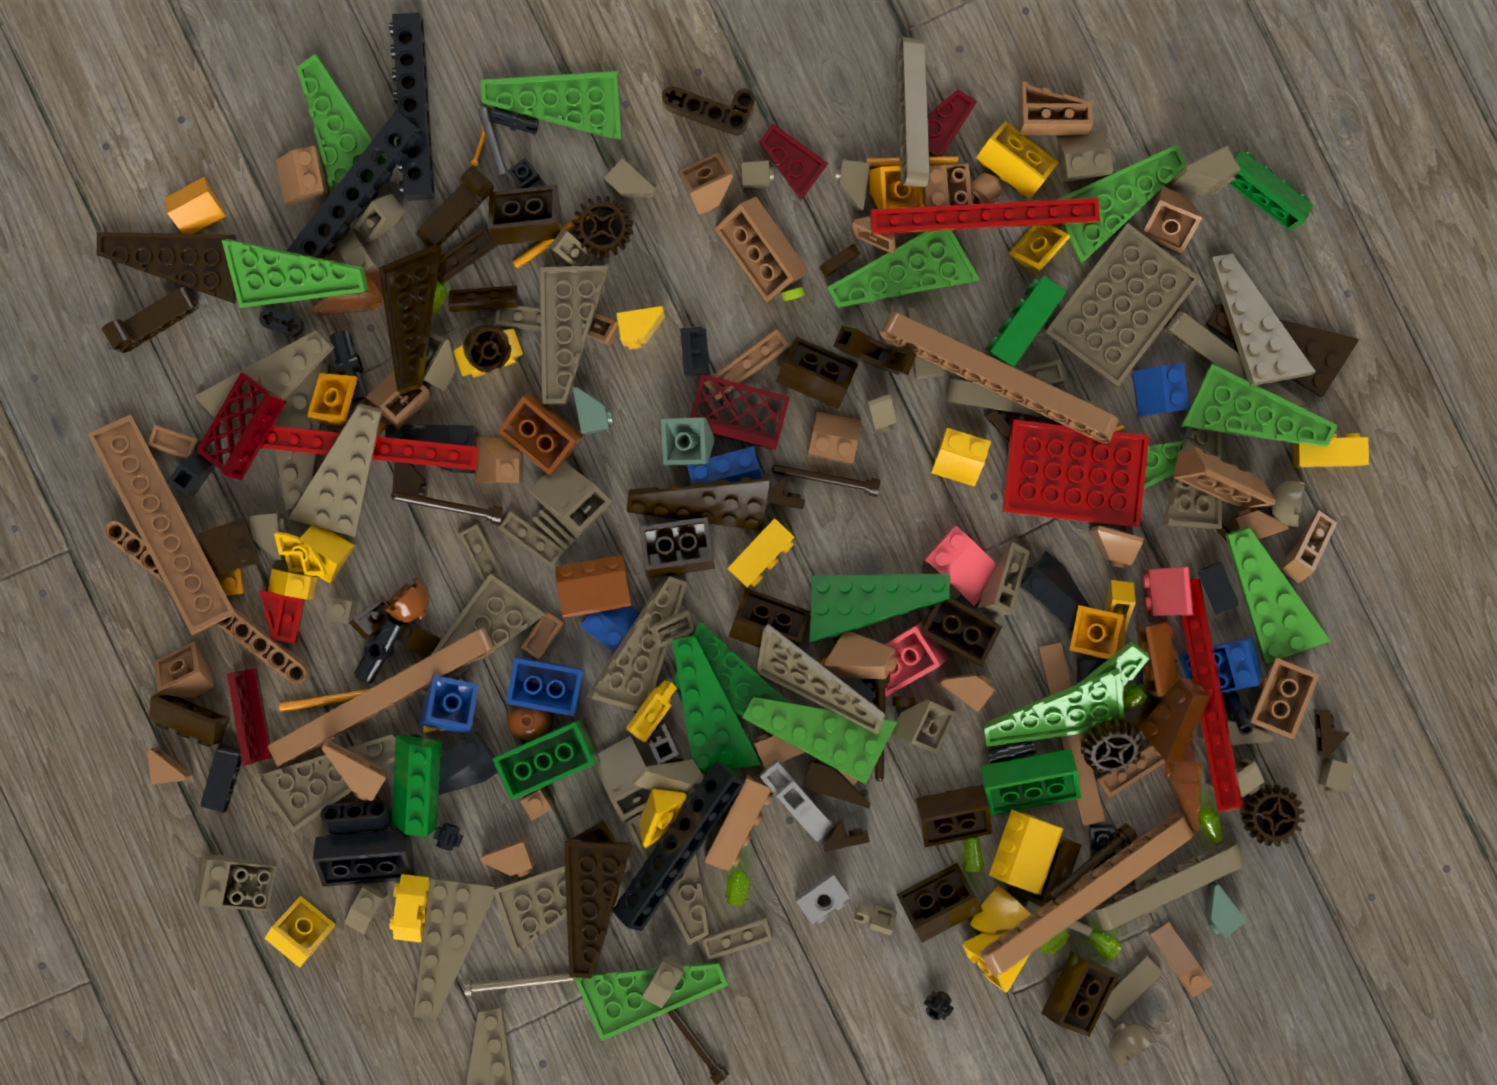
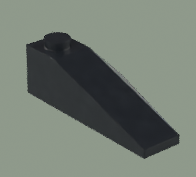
M386 424L385 437L476 447L477 427L470 425L404 424L398 430L393 424ZM437 466L453 473H476V470Z
M1047 551L1043 553L1021 581L1020 589L1072 632L1078 606L1090 607L1065 566Z
M478 731L440 756L439 795L485 782L498 773L492 759L495 755Z

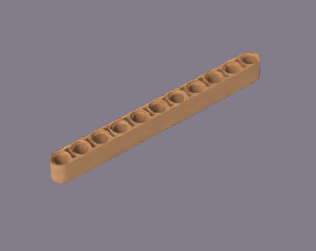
M890 313L880 332V336L884 340L900 348L911 350L921 358L1099 442H1110L1119 420L1116 416L899 313Z
M109 522L104 529L105 537L164 583L156 565L153 566L151 563V556L139 532L126 522ZM118 526L122 529V534L119 538L115 535V530ZM136 540L140 543V548L137 552L133 549V543ZM232 604L235 615L231 616L228 622L223 620L216 623V625L289 682L297 684L305 682L310 678L311 668L306 662L278 640H273L269 633ZM243 624H245L249 630L246 636H243L240 632V628ZM261 638L267 643L264 651L258 647V642ZM279 652L285 657L282 665L276 661V656ZM296 667H300L303 671L300 679L294 675Z
M485 628L479 629L273 742L268 746V749L277 767H282L323 745L325 739L332 740L427 688L433 675L447 677L495 650V647Z
M1176 813L1169 816L1080 879L1056 900L1049 901L987 945L980 954L992 975H999L1010 969L1190 840L1194 833L1184 815Z

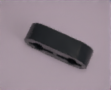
M273 308L264 309L259 317L260 323L265 328L288 336H299L304 330V323L299 317ZM273 313V317L280 321L279 323L271 322L269 325L266 317L271 316ZM295 320L298 328L292 329V332H290L291 328L285 326L284 323H293Z

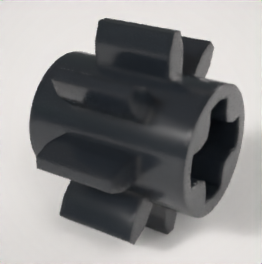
M444 823L443 827L438 826L433 836V839L438 840L436 846L448 851H452L454 846L459 847L463 839V835L459 834L460 828L449 823Z
M932 991L931 995H928L923 1003L928 1006L926 1008L927 1015L934 1020H945L954 1010V1007L950 1005L952 1002L951 997L943 991H938L937 993Z

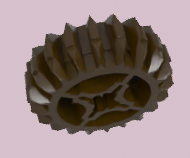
M600 196L596 197L597 203L595 204L589 198L588 208L583 203L580 205L584 211L583 213L575 211V215L580 220H572V224L579 226L573 228L572 233L580 234L575 238L579 242L583 241L581 244L582 249L587 246L589 247L587 250L588 255H591L593 250H596V258H600L601 252H604L605 258H609L608 251L612 250L614 256H617L616 247L624 251L625 246L622 244V241L628 244L631 242L625 236L633 235V230L627 228L633 226V221H626L631 216V213L626 212L623 214L622 212L626 206L623 204L617 208V199L612 204H609V196L605 197V203L601 202ZM597 210H609L613 213L609 214L606 217H599L596 213L594 214L593 212ZM587 217L594 224V229L588 237L584 233V223ZM618 217L622 224L619 237L611 229V226ZM597 222L602 225L608 223V232H605L603 229L597 232V229H599ZM600 237H606L612 243L598 245L593 243V241Z
M1115 716L1111 720H1107L1104 717V722L1099 723L1096 721L1094 727L1088 726V732L1083 733V739L1080 740L1081 754L1085 763L1093 771L1098 770L1101 774L1105 771L1111 774L1115 770L1119 773L1122 768L1128 770V765H1136L1135 759L1141 758V752L1144 751L1143 737L1139 728L1131 720L1126 721L1123 717L1119 720Z
M1266 784L1265 791L1260 787L1257 795L1255 793L1250 795L1251 801L1244 800L1248 808H1242L1241 812L1246 813L1247 816H1243L1241 821L1248 822L1244 829L1250 831L1249 836L1256 838V842L1260 844L1265 842V845L1269 847L1274 843L1275 846L1279 847L1281 840L1285 844H1289L1288 836L1293 839L1297 838L1294 831H1302L1298 823H1304L1305 819L1299 817V815L1305 813V811L1298 808L1302 802L1295 800L1297 795L1293 792L1289 793V788L1284 787L1281 789V786L1275 784L1272 788L1270 784ZM1271 798V800H1268L1266 807L1259 809V806L1265 800ZM1280 798L1286 803L1289 814L1282 812ZM1271 812H1275L1276 814L1282 817L1276 816L1275 818H1269V816H1266L1264 814L1270 815ZM1257 816L1264 819L1265 833L1257 823ZM1283 822H1287L1286 825L1280 831H1278L1279 825Z

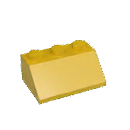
M1007 121L990 137L976 157L985 168L991 169L1002 181L1009 183L1020 195L1026 196L1029 200L1059 163L1025 135H1020L1019 131Z
M1011 810L989 876L1021 889L1041 894L1063 828L1027 813Z

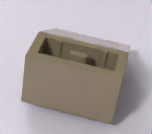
M563 462L551 475L546 473L528 490L577 539L609 509L612 503L595 484L566 462Z
M630 735L597 753L600 761L594 764L621 821L643 810L651 792L650 789L634 785L632 782L644 767H648Z
M202 853L193 899L199 906L268 911L277 866L225 855Z

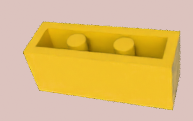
M1348 433L1346 438H1337V434H1333L1327 447L1292 443L1293 467L1369 465L1368 437H1360V433Z
M774 518L727 569L747 588L750 584L755 587L763 578L760 575L763 570L767 568L770 571L779 561L776 558L781 551L786 554L794 545L792 542L794 536Z

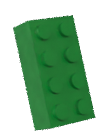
M1043 276L1040 280L1035 278L1024 293L1027 295L1026 299L1022 297L1011 311L1014 316L1012 318L1009 316L999 328L1000 336L996 335L985 348L988 351L986 355L1014 367L1067 291L1046 276Z
M581 719L492 758L511 801L600 761Z

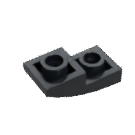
M526 157L507 170L520 189L547 186Z
M1112 824L1089 825L1090 858L1114 839V827ZM1113 851V852H1112L1110 855H1108L1104 860H1102L1097 866H1095V867L1091 870V872H1092L1093 870H1095L1097 867H1099L1100 865H1102L1104 862H1106L1107 860H1109L1111 857H1113L1114 855H1116V852Z

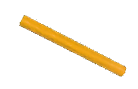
M958 156L929 157V166L959 164ZM900 157L867 158V163H870L869 167L900 166Z
M571 220L562 226V229L570 233L573 228L579 226L572 224ZM554 239L542 240L513 260V264L518 269L547 249Z
M369 689L279 703L280 712L348 702Z

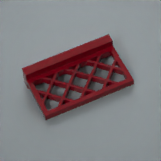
M241 372L199 445L197 452L221 470L220 473L224 476L242 481L287 401L274 395L250 376ZM246 381L248 382L249 392L242 394V386ZM263 393L264 396L259 405H257L256 395ZM250 397L251 408L244 410L243 399ZM234 402H237L238 412L231 414L230 408ZM252 413V417L248 425H246L245 415ZM239 417L240 428L233 430L232 419ZM226 422L227 432L220 434L219 427L221 423ZM240 433L241 437L235 445L234 435ZM227 437L228 448L222 449L221 439ZM211 442H214L215 452L208 453L206 451ZM229 453V458L224 465L222 455Z
M701 374L689 418L703 417L696 415L698 405L707 401L713 413L705 418L714 435L776 451L790 397ZM705 380L714 382L718 388V391L708 397L703 391ZM719 384H723V385H727V386H725V387H723V388L721 389L720 386H719ZM729 387L737 388L741 396L729 403L723 391ZM740 389L746 390V391H749V392L743 394ZM701 393H702L703 396H704V399L701 400V401H699V400H700ZM721 393L727 404L715 411L709 399ZM751 393H757L763 402L751 409L745 397ZM763 395L768 396V397H771V398L765 400L764 397H763ZM775 398L784 400L782 410L773 414L767 403ZM743 399L749 410L737 417L731 405ZM765 404L771 416L759 422L753 411ZM729 407L735 418L728 423L721 422L717 413ZM749 413L752 414L757 423L750 429L744 428L739 420ZM781 414V415H780V419H779V423H778V421H777V419H776L775 417H776L777 415ZM715 415L717 420L710 419V417ZM772 418L777 425L775 435L765 433L761 426ZM737 421L739 426L733 425L732 423ZM759 427L762 432L753 429Z
M257 668L226 673L243 766L273 758L268 749L270 739Z

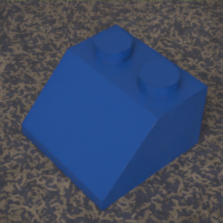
M1184 363L1132 372L1138 417L1183 412L1189 409Z
M629 606L590 613L580 627L615 653L640 612Z
M433 675L423 701L419 725L459 733H466L471 730L479 684Z

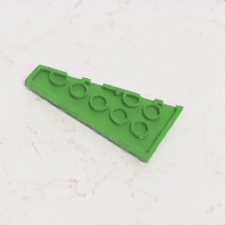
M1178 144L1057 199L1099 198V222L1062 224L1065 233L1070 236L1069 242L1080 265L1187 165Z
M1214 364L1209 366L1181 427L1320 447H1327L1338 426L1257 385L1250 386L1248 381Z
M1114 669L983 723L986 746L1083 734L1088 732V726L1094 727L1096 721L1099 723L1104 722V717L1107 720H1111L1113 716L1117 720L1122 717L1124 718L1120 669Z

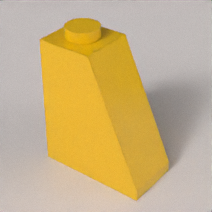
M996 930L997 935L981 933L965 941L962 946L967 957L974 964L977 962L981 970L984 971V976L990 982L1007 993L1029 955L1004 973L992 975L980 953L987 945L1008 930Z

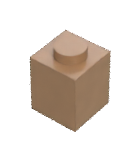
M544 787L532 792L520 801L531 821L550 811L555 806Z

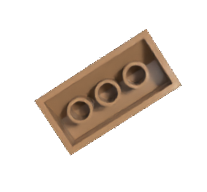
M757 197L741 203L715 228V231L766 303L794 285L809 272Z
M1191 447L1189 450L1179 451L1173 478L1241 509L1275 505L1276 500L1264 481L1256 478L1255 474L1243 472L1234 464H1226L1217 456L1203 453L1204 451L1200 448Z
M746 774L744 778L745 784L735 796L705 854L704 862L728 871H730L732 866H737L742 856L739 854L742 845H748L752 834L749 833L752 826H757L763 814L760 813L763 804L768 806L774 794L770 792L771 789L765 782L749 774Z

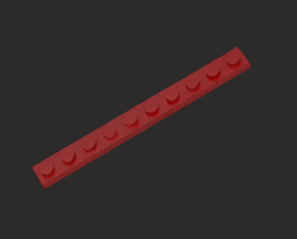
M1099 198L870 210L871 235L1096 223L1100 221Z
M273 426L261 448L328 455L341 433ZM377 437L372 460L478 470L480 447Z
M1198 578L1191 579L1189 582L1192 614L1181 615L1193 680H1197L1210 695L1201 717V724L1217 809L1219 812L1240 809L1244 807L1201 581Z

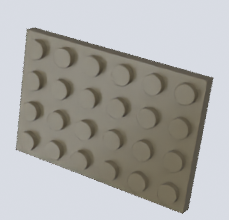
M1127 223L1044 334L1117 388L1200 280V277Z

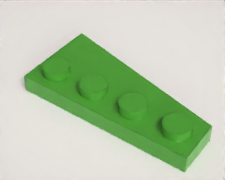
M1130 641L1080 683L1119 668L1123 692L1126 683L1129 680H1133L1149 659L1148 654L1133 641Z

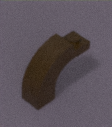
M843 325L833 347L851 357L898 375L899 373L908 375L917 356L911 350L888 345L866 335L858 329Z

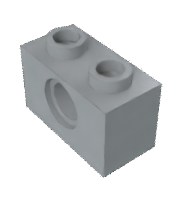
M832 871L795 899L811 924H814L816 921L819 924L829 917L828 913L835 908L836 910L843 908L848 903L847 899L850 897ZM822 894L830 897V901L826 905H821L817 902L818 897Z

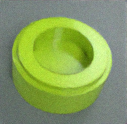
M803 287L783 292L781 295L783 301L786 302L803 297L805 292Z

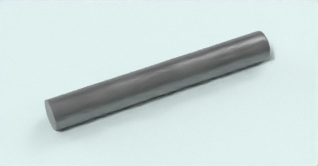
M480 108L478 113L498 176L506 175L507 172L487 108Z

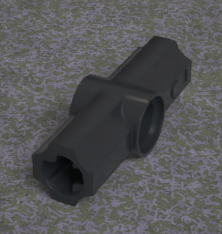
M350 331L333 333L330 335V340L334 346L333 350L336 357L334 362L338 375L356 376L358 378L351 402L365 399L368 393L362 375L364 372L363 365L355 351Z
M390 616L385 617L373 640L365 645V654L354 672L357 679L368 684L373 683L385 660L393 655L394 644L405 627L402 622L395 621Z

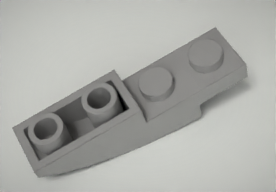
M777 760L759 775L776 797L817 842L834 828L833 824Z

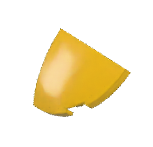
M274 533L279 555H285L289 572H304L305 576H325L327 574L326 568L317 552L302 539L289 533Z
M998 885L981 905L983 911L974 915L970 925L982 933L997 935L996 930L1009 931L1031 914L1014 897Z

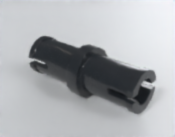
M494 108L491 115L494 118H491V123L510 127L512 131L521 130L536 135L537 125H539L538 120L522 117L517 112L512 114Z
M1230 692L1225 695L1224 700L1230 710V718L1235 721L1239 733L1248 735L1253 732L1254 726L1248 717L1249 712L1242 705L1238 693Z
M1032 740L1014 744L1010 743L1006 746L989 749L987 752L992 764L1008 759L1014 760L1019 756L1036 753Z

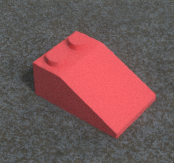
M953 526L923 559L924 562H928L940 574H950V583L973 606L981 599L983 589L997 565L957 526Z
M1188 567L1144 570L1145 575H1142V586L1146 588L1147 595L1144 598V609L1148 611V615L1192 614Z
M925 619L884 644L895 648V658L897 659L895 670L889 672L890 683L885 688L886 697L941 666L949 659L941 644L920 633Z

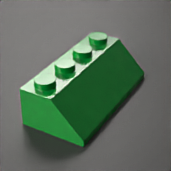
M1239 150L1233 157L1240 171L1234 175L1235 180L1230 182L1229 185L1288 231H1292L1304 223L1314 206L1309 202V198L1302 193L1294 191L1291 188V184L1286 180L1276 177L1271 168L1259 164L1253 154L1248 151Z
M398 734L395 737L392 824L404 834L428 837L437 828L441 740Z
M1072 749L980 766L990 806V816L1011 812V810L1018 811L1081 799L1078 773Z

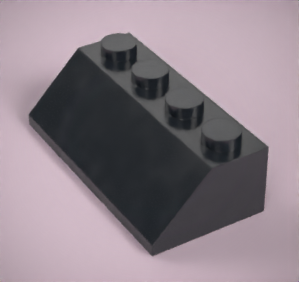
M399 829L394 831L326 835L315 838L312 860L323 887L400 881L402 874L414 876L410 835L404 834Z

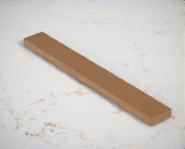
M1061 642L1038 647L1049 696L1072 687ZM1083 734L1060 737L1063 750L1072 749L1077 768L1081 799H1076L1075 801L1081 825L1086 826L1103 822L1105 817L1093 769L1085 763L1081 754L1080 740L1083 739Z

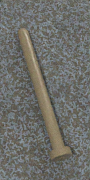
M569 972L477 983H472V980H465V995L469 997L473 996V992L569 982L575 979L574 977H569Z

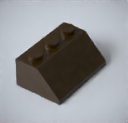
M557 185L489 192L488 230L495 246L555 239L562 230V213Z
M796 336L783 362L776 382L839 410L858 363Z
M708 517L639 527L647 579L715 569Z
M746 588L728 637L760 648L763 630L767 625H770L799 647L810 611Z
M950 597V599L932 605L920 633L982 667L1003 626Z
M155 694L150 699L149 719L155 721L157 727L166 730L172 728L177 730V735L184 738L194 737L198 739L199 744L207 747L221 742L230 720L229 717L177 696Z
M983 784L915 798L925 848L992 834L990 806Z
M1062 836L1060 837L1041 894H1036L1010 885L1009 892L1044 906L1051 901L1048 896L1049 892L1072 874L1082 844Z
M958 863L896 894L921 943L983 911Z
M1071 951L1041 1014L1060 1027L1090 1037L1118 980L1119 974L1088 957Z

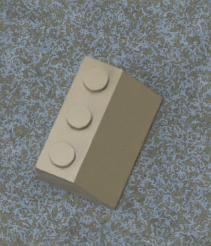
M1225 146L1186 166L1169 183L1171 187L1199 196L1207 193L1212 196L1235 180L1234 175L1240 171V168L1229 147Z

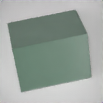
M705 417L661 419L663 465L708 464L715 438Z

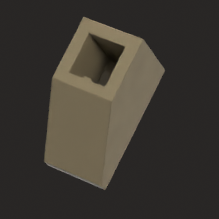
M622 158L604 177L605 183L621 198H645L657 195L656 188H654L656 186L655 182L647 175L645 178L638 173L640 169L631 160L626 162Z
M283 514L249 516L252 540L276 560H286L285 555H279L274 536L275 532L287 531L286 518H283Z

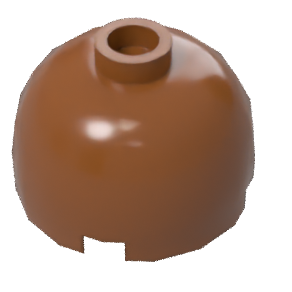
M417 577L411 579L414 582L413 584L405 583L388 600L391 603L389 608L384 606L383 610L395 621L402 623L411 622L414 619L419 621L427 614L428 611L425 608L429 604V593Z
M512 705L507 714V726L511 734L518 740L530 742L548 734L552 727L553 714L549 711Z

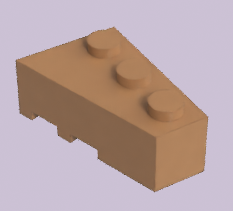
M1022 81L1018 92L1020 135L1089 134L1093 125L1092 102L1067 94L1059 95L1050 92V89L1044 87L1040 89L1030 86L1028 82Z

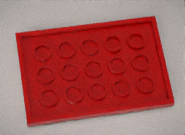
M1012 420L1002 512L1140 528L1149 436L1114 432L1110 442L1102 443L1067 426Z

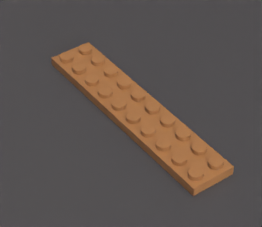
M130 414L88 433L97 454L190 633L194 635L235 615L230 602L132 415Z

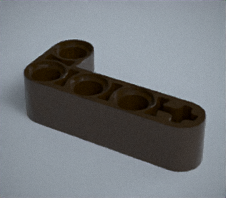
M669 86L662 92L663 106L667 111L735 136L745 132L755 105L754 94L751 90L745 88L736 92L731 106L675 86ZM673 96H676V100L669 103L668 98L671 99ZM746 97L751 102L747 106H742L738 101ZM691 103H697L700 108L697 111H690L688 106ZM712 111H718L721 113V116L718 119H712L709 117V114ZM737 118L743 124L740 127H733L730 122Z
M475 166L469 167L460 178L462 184L416 232V235L428 247L435 244L441 246L488 198L489 192L494 190L491 181Z
M181 287L125 321L120 319L113 320L104 325L101 330L115 351L126 353L189 316L199 307L187 287Z

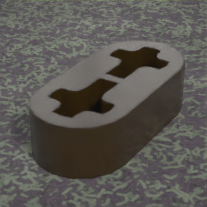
M852 244L823 263L819 269L825 277H828L857 258L861 252L855 244Z

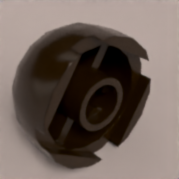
M487 324L472 329L465 337L463 352L469 364L478 371L490 373L492 372L491 370L496 368H502L509 360L512 350L507 334L499 328Z

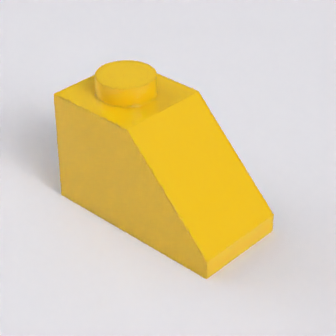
M272 569L268 591L284 596L312 600L314 599L318 577Z
M1111 580L1106 594L1104 611L1124 615L1126 632L1136 603L1134 583Z

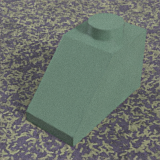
M573 388L581 433L588 435L610 430L609 424H613L611 410L607 411L603 404L579 388Z
M1214 881L1210 882L1205 916L1210 921L1207 925L1215 935L1219 933L1226 938L1247 922V920L1219 884Z

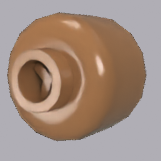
M982 173L971 182L972 204L993 203L1000 196V181L995 175Z

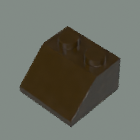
M245 518L199 533L207 561L216 577L259 563Z

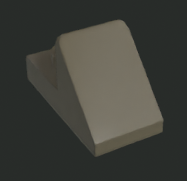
M565 229L560 231L549 246L556 252L555 254L570 266H589L596 257L593 253L588 255V249L586 247L582 249V243Z

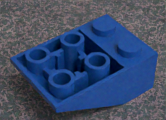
M1253 636L1213 645L1222 693L1258 686L1264 681ZM1188 652L1180 654L1186 679L1193 680Z

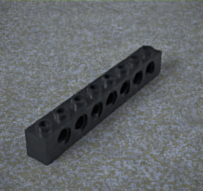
M420 12L392 14V22H389L390 35L394 38V45L390 46L391 57L395 59V67H392V77L397 85V90L393 91L394 102L398 104L399 112L407 116L424 131L421 134L420 142L415 147L410 148L406 153V160L401 165H398L399 172H402L403 178L402 181H399L401 195L404 194L408 201L435 199L424 19ZM405 36H412V40L409 43H402ZM406 59H414L410 66L403 65ZM408 81H415L414 87L411 89L405 88V84ZM416 103L417 106L414 111H406L409 104ZM401 135L396 136L398 146L402 141ZM413 148H419V154L416 157L409 156ZM414 171H421V176L417 180L411 179V174Z
M396 110L290 245L287 252L324 259L326 255H330L336 249V243L340 237H344L350 231L351 223L363 215L366 204L377 197L380 186L392 178V171L395 167L401 165L406 160V153L411 147H415L420 142L421 134L424 131L407 116ZM397 135H401V143L395 146L394 138ZM386 153L387 161L381 165L380 156ZM372 171L373 179L367 183L366 174ZM358 189L359 196L356 200H353L352 192ZM340 207H343L345 210L342 218L338 217ZM329 224L331 232L328 236H325L324 227ZM313 242L317 246L314 254L310 252V245Z
M715 761L709 768L706 776L696 787L688 802L682 807L681 812L674 822L671 823L661 841L657 843L656 848L644 862L643 867L631 881L625 893L619 898L613 913L626 928L642 932L746 781L729 765Z

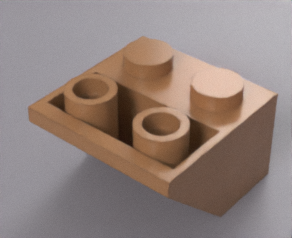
M969 163L929 166V181L927 186L923 187L924 207L972 204Z
M393 370L365 399L375 408L382 409V415L399 430L431 399L429 390L423 384L422 387L404 394L397 392Z

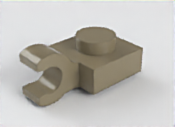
M859 905L854 915V921L858 923L869 922V929L891 936L897 912L875 905L873 910Z

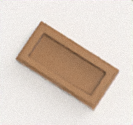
M154 424L147 446L186 459L197 449L200 440Z
M548 610L544 611L547 614L538 620L521 646L522 650L539 661L565 624L563 620Z

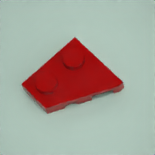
M260 590L259 595L264 604L266 620L270 625L271 638L278 641L297 643L305 599Z

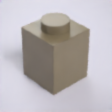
M769 161L741 162L743 190L770 188V181H774V168H769Z
M329 597L325 620L349 624L356 615L358 601Z
M1325 757L1318 784L1326 786L1325 791L1339 794L1340 790L1348 792L1355 766Z

